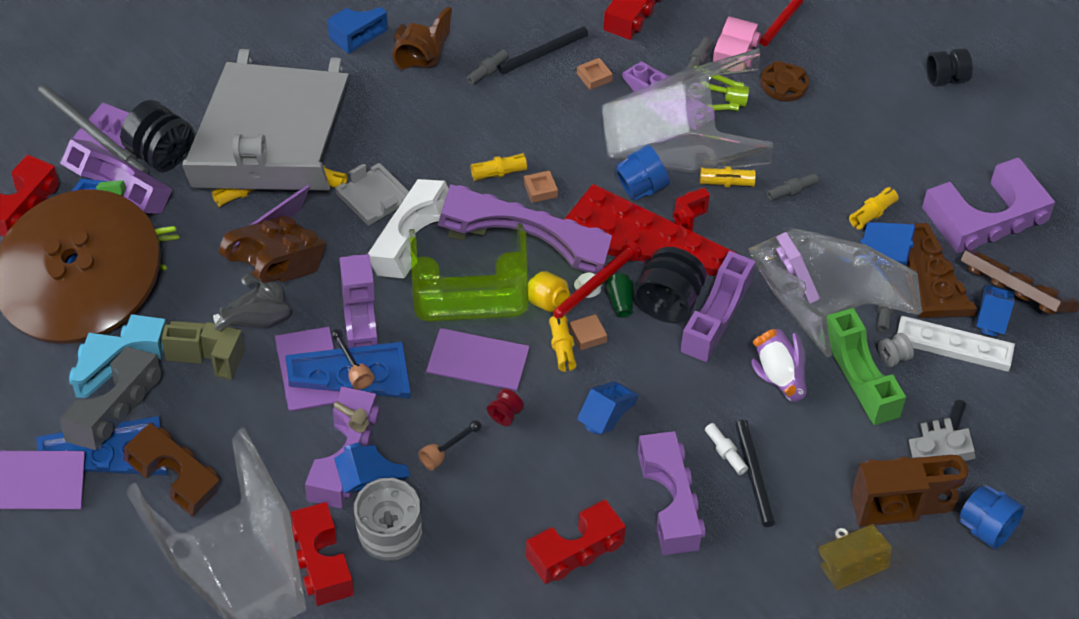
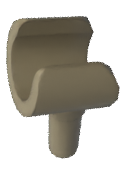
M339 401L334 403V408L351 418L348 425L352 430L358 433L365 431L369 424L368 419H366L367 413L365 410L359 408L355 411Z

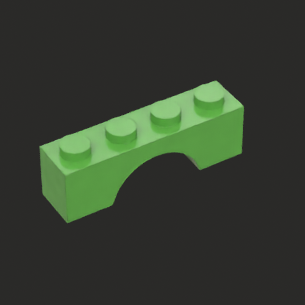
M850 308L827 315L823 338L873 426L900 418L906 396L894 375H883L873 362L868 348L866 328L855 309Z

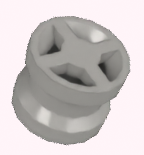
M904 333L894 335L891 340L886 338L879 341L878 351L880 357L888 367L896 366L901 360L909 361L914 356L912 343Z

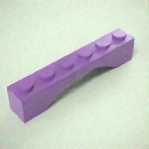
M450 184L438 222V226L464 234L477 229L491 227L511 228L527 232L553 246L572 268L593 274L598 273L603 268L612 235L605 233L599 228L581 226L576 221L570 219L562 220L553 217L545 211L527 209L520 203H508L499 200L491 194L473 192L468 187L462 185L454 186Z

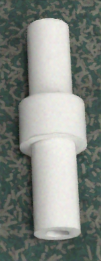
M714 423L709 424L705 428V432L715 443V450L722 459L728 460L738 475L744 474L748 470V466L737 454V447L729 438L723 436Z

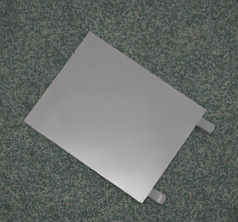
M240 49L237 63L226 62L186 160L197 162H236L233 155L234 135L242 134L243 137H256L257 134H264L267 144V163L320 162L349 79V73H342L343 69L340 66L342 58L331 57L329 70L318 71L252 64V59L249 58L250 49Z

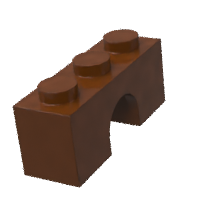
M151 422L124 447L123 460L146 479L154 471L161 468L171 469L178 475L179 478L171 485L169 498L192 517L218 492L220 479H218L217 473L211 467L201 465L195 460V456L188 448L178 446L172 441V437L165 429L157 428Z

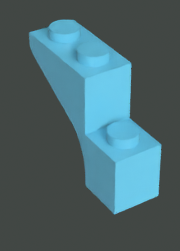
M131 314L128 324L122 328L121 337L88 333L85 344H81L79 347L78 363L76 367L71 369L69 383L73 385L76 397H89L113 376L110 364L125 347L157 354V358L161 360L164 353L162 335L166 320Z

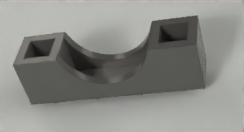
M125 347L110 364L115 387L100 397L76 400L60 417L65 442L97 450L111 436L118 425L127 418L134 407L143 400L150 389L159 382L161 369L159 368L157 354Z

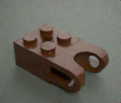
M280 216L227 232L221 242L219 254L231 262L241 261L253 265L255 270L252 276L263 283L277 279L285 282L317 272L327 242L317 237L314 231L304 229L298 225L293 218ZM238 241H240V245L234 246Z
M958 455L915 458L899 457L894 460L884 461L873 459L860 463L851 493L859 527L917 522L921 515L953 511L959 500L956 488L963 486L969 473L967 463ZM948 467H953L957 469L959 474L944 475V470ZM941 493L947 495L950 500L945 501L938 497L941 495Z

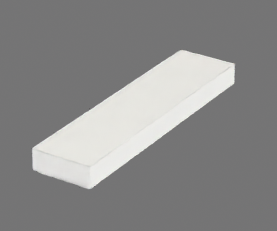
M901 316L897 334L904 333L907 335L913 348L1009 372L1014 343Z

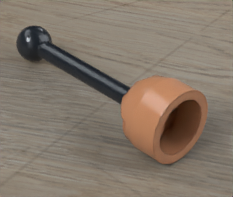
M334 329L331 332V337L338 342L352 366L348 376L353 388L361 390L368 387L374 381V374L367 365H357L342 339V331Z
M477 420L472 421L467 429L442 446L429 444L423 447L418 452L422 464L431 471L439 467L445 459L444 451L470 433L480 431L481 423Z

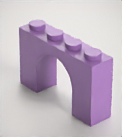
M1019 157L996 165L992 176L991 185L1008 206V209L1005 211L987 213L973 208L963 199L951 182L926 191L922 208L957 254L965 250H973L979 245L990 241H998L1009 234L1020 233L1024 229L1036 224L1042 225L1050 219L1055 201Z

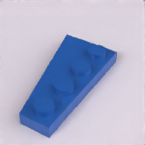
M402 342L348 348L357 365H367L375 377L372 384L361 389V391L375 393L378 396L410 399L411 392ZM342 349L285 355L289 387L340 392L341 386L354 389L348 376L352 366Z
M159 416L121 422L112 432L111 436L97 450L65 442L63 432L36 437L37 451H85L84 471L140 474L123 460L124 447L150 422L157 428L161 427ZM167 468L158 469L151 475H168Z

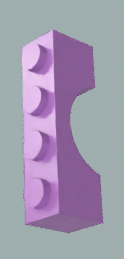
M70 139L60 163L78 175L94 180H124L126 190L123 196L138 205L145 213L162 214L172 191V188L92 141Z
M732 251L728 252L718 270L706 303L700 312L694 311L683 330L680 352L704 362L709 360L752 283L756 261Z
M370 254L339 257L348 348L377 345L373 301H375Z
M341 386L336 401L355 411L359 408L365 410L367 413L366 419H368L369 424L363 433L355 432L348 425L351 418L333 408L334 427L345 435L347 441L337 453L326 458L314 459L305 483L307 501L318 504L327 502L328 506L340 509L343 508L346 498L352 497L353 492H343L334 458L345 452L344 447L350 444L361 442L363 446H370L372 431L370 430L372 424L378 423L381 407L377 406L375 393Z
M675 431L639 436L637 453L643 477L663 484L670 491L674 499L670 506L658 513L656 530L662 555L698 551L701 538L705 537V526L703 519H698L697 517L698 499L696 493H691L690 490L692 478L689 467H684L685 450L683 443H678Z

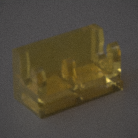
M872 524L820 546L819 553L826 561L820 565L833 583L834 588L839 590L890 568L892 546Z

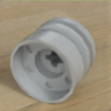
M380 478L368 483L358 493L354 502V516L358 539L363 549L372 557L384 561L399 560L410 555L418 547L423 536L420 500L415 490L405 481L395 478Z

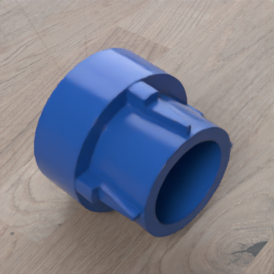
M649 144L626 156L627 159L616 165L617 177L628 196L634 199V201L645 195L648 197L670 185V179L662 161Z
M988 485L986 487L980 486L965 503L960 514V522L971 530V534L996 550L1009 539L1019 525L1025 512V506L1002 491L999 493Z

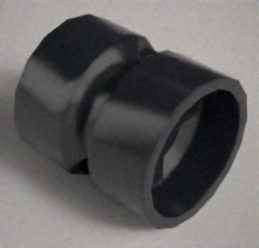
M962 48L951 50L950 54H947L945 51L929 53L926 59V72L930 84L938 86L949 84L950 80L953 83L970 81L973 73V64L969 51Z

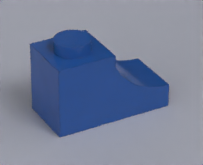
M347 7L327 19L329 38L348 54L388 30L387 12L382 7L362 12L352 11Z
M985 285L976 327L981 328L982 333L991 336H998V333L1005 334L1014 305V292Z
M616 381L591 388L577 420L584 423L585 428L594 434H604L612 431L622 415L635 405L639 395Z
M361 442L350 444L344 447L345 452L334 458L344 493L361 491L368 483L380 478H395L402 481L410 476L407 464L400 465L388 461L379 454L376 445L363 446Z

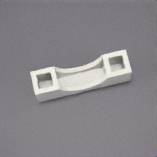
M421 179L416 181L368 252L370 254L371 266L377 276L406 277L417 260L409 242L421 228L439 221L449 190L445 181Z

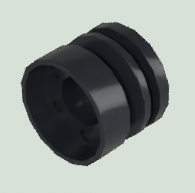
M147 100L141 102L128 114L121 128L120 139L121 144L126 149L141 157L157 171L166 172L179 165L189 153L194 140V129L189 122L181 119L177 114H173L158 101Z
M677 247L657 249L652 254L644 274L635 287L634 298L637 305L646 314L662 322L678 323L684 321L690 315L696 302V297L700 294L701 288L706 282V269L696 256L686 250Z

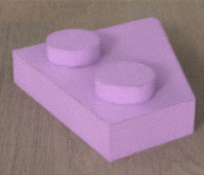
M786 232L777 236L780 247L776 248V251L789 275H795L809 303L819 300L820 297L805 263Z

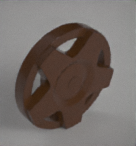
M775 61L762 71L760 85L768 96L776 100L795 101L806 94L809 79L806 71L801 66L798 67L790 63ZM768 85L774 86L775 90H772ZM789 91L796 92L794 94H787Z

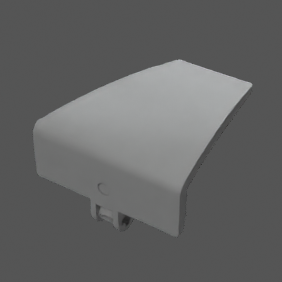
M235 134L233 138V155L236 162L183 160L182 165L192 188L300 190L309 185V190L330 189L322 162L267 163V144L264 134H257L256 137H243L242 134Z

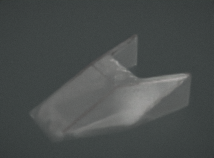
M759 48L678 72L602 105L608 157L625 160L627 159L626 156L649 144L655 150L665 168L690 173L700 172L701 167L725 169V166L737 168L771 164L774 149L772 142L721 133L716 129L709 84L710 78L714 75L757 71L760 55Z
M795 228L786 231L799 251L820 297L819 300L813 303H809L804 294L806 292L805 282L794 274H790L780 260L776 248L780 247L777 236L748 248L749 255L752 260L756 261L755 265L772 293L827 358L832 356L827 325V315L856 308L866 303L916 315L922 313L917 272L865 244Z
M245 428L238 430L232 439L241 492V503L186 533L177 532L146 503L136 482L129 486L126 495L173 570L224 619H291L306 610L289 510Z

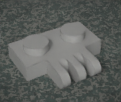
M950 418L944 419L945 428L940 429L938 420L932 421L934 429L932 431H929L926 422L920 423L923 437L909 439L912 458L958 455L965 461L975 459V451L969 428L953 431Z

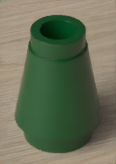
M623 273L610 276L607 279L605 289L616 312V316L619 318L629 317L633 314V281L629 279L627 274Z

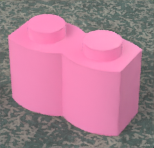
M729 16L717 41L713 64L738 71H743L745 65H750L754 54L752 48L758 47L761 33L757 32L758 24Z

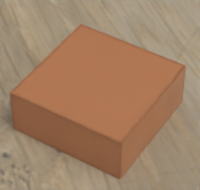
M600 58L577 66V75L590 90L612 82L613 74Z
M550 170L524 176V185L531 203L558 197V189Z
M596 314L569 322V330L580 351L607 342V334Z

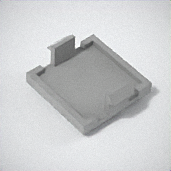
M380 163L372 166L371 170L367 173L366 165H359L349 171L351 182L348 184L343 183L335 188L336 194L368 226L398 209L409 193Z

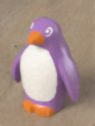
M771 329L753 341L761 361L760 364L753 358L751 362L753 369L759 377L777 386L789 401L798 402L807 394L804 346L797 333H793V346L781 329Z

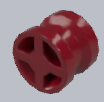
M506 388L497 394L496 401H492L487 406L489 416L496 423L505 427L510 426L514 421V415L519 414L524 409V403L520 396Z

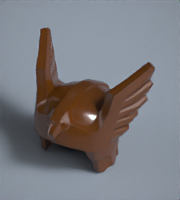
M446 7L444 11H441L434 24L430 27L410 23L407 28L404 24L397 28L394 35L396 44L393 48L392 56L394 63L400 70L409 67L428 68L437 66L443 45L450 33L451 7Z

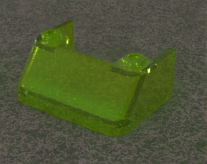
M516 224L518 251L505 252L498 257L496 261V275L440 278L439 265L433 258L428 256L417 257L415 229H409L413 306L416 316L423 321L515 317L523 314L527 310L529 303L526 231L523 224Z

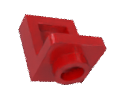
M705 187L676 198L675 211L673 212L676 224L693 231L695 217L708 213L710 194Z

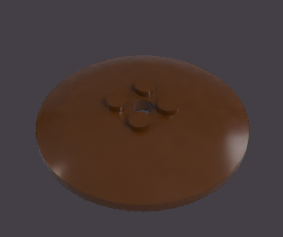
M85 189L70 191L39 203L13 224L0 243L1 312L20 332L36 340L48 343H78L86 341L88 333L104 335L114 330L141 307L157 279L161 250L152 222L145 212L131 200L104 190ZM78 254L74 262L65 263L69 255Z

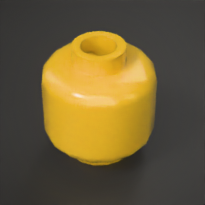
M548 271L539 272L530 279L527 285L529 302L547 312H554V309L570 296L566 280Z

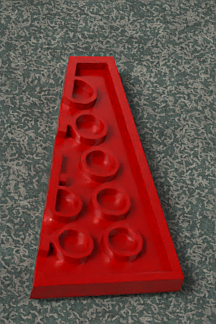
M595 184L591 185L564 218V220L576 221L581 226L599 228L605 233L612 235L607 255L617 257L622 252V246L628 241H634L641 248L642 255L636 260L645 262L646 259L650 260L652 254L657 249L677 247L696 256L704 265L707 275L717 276L718 270L728 252L732 251Z

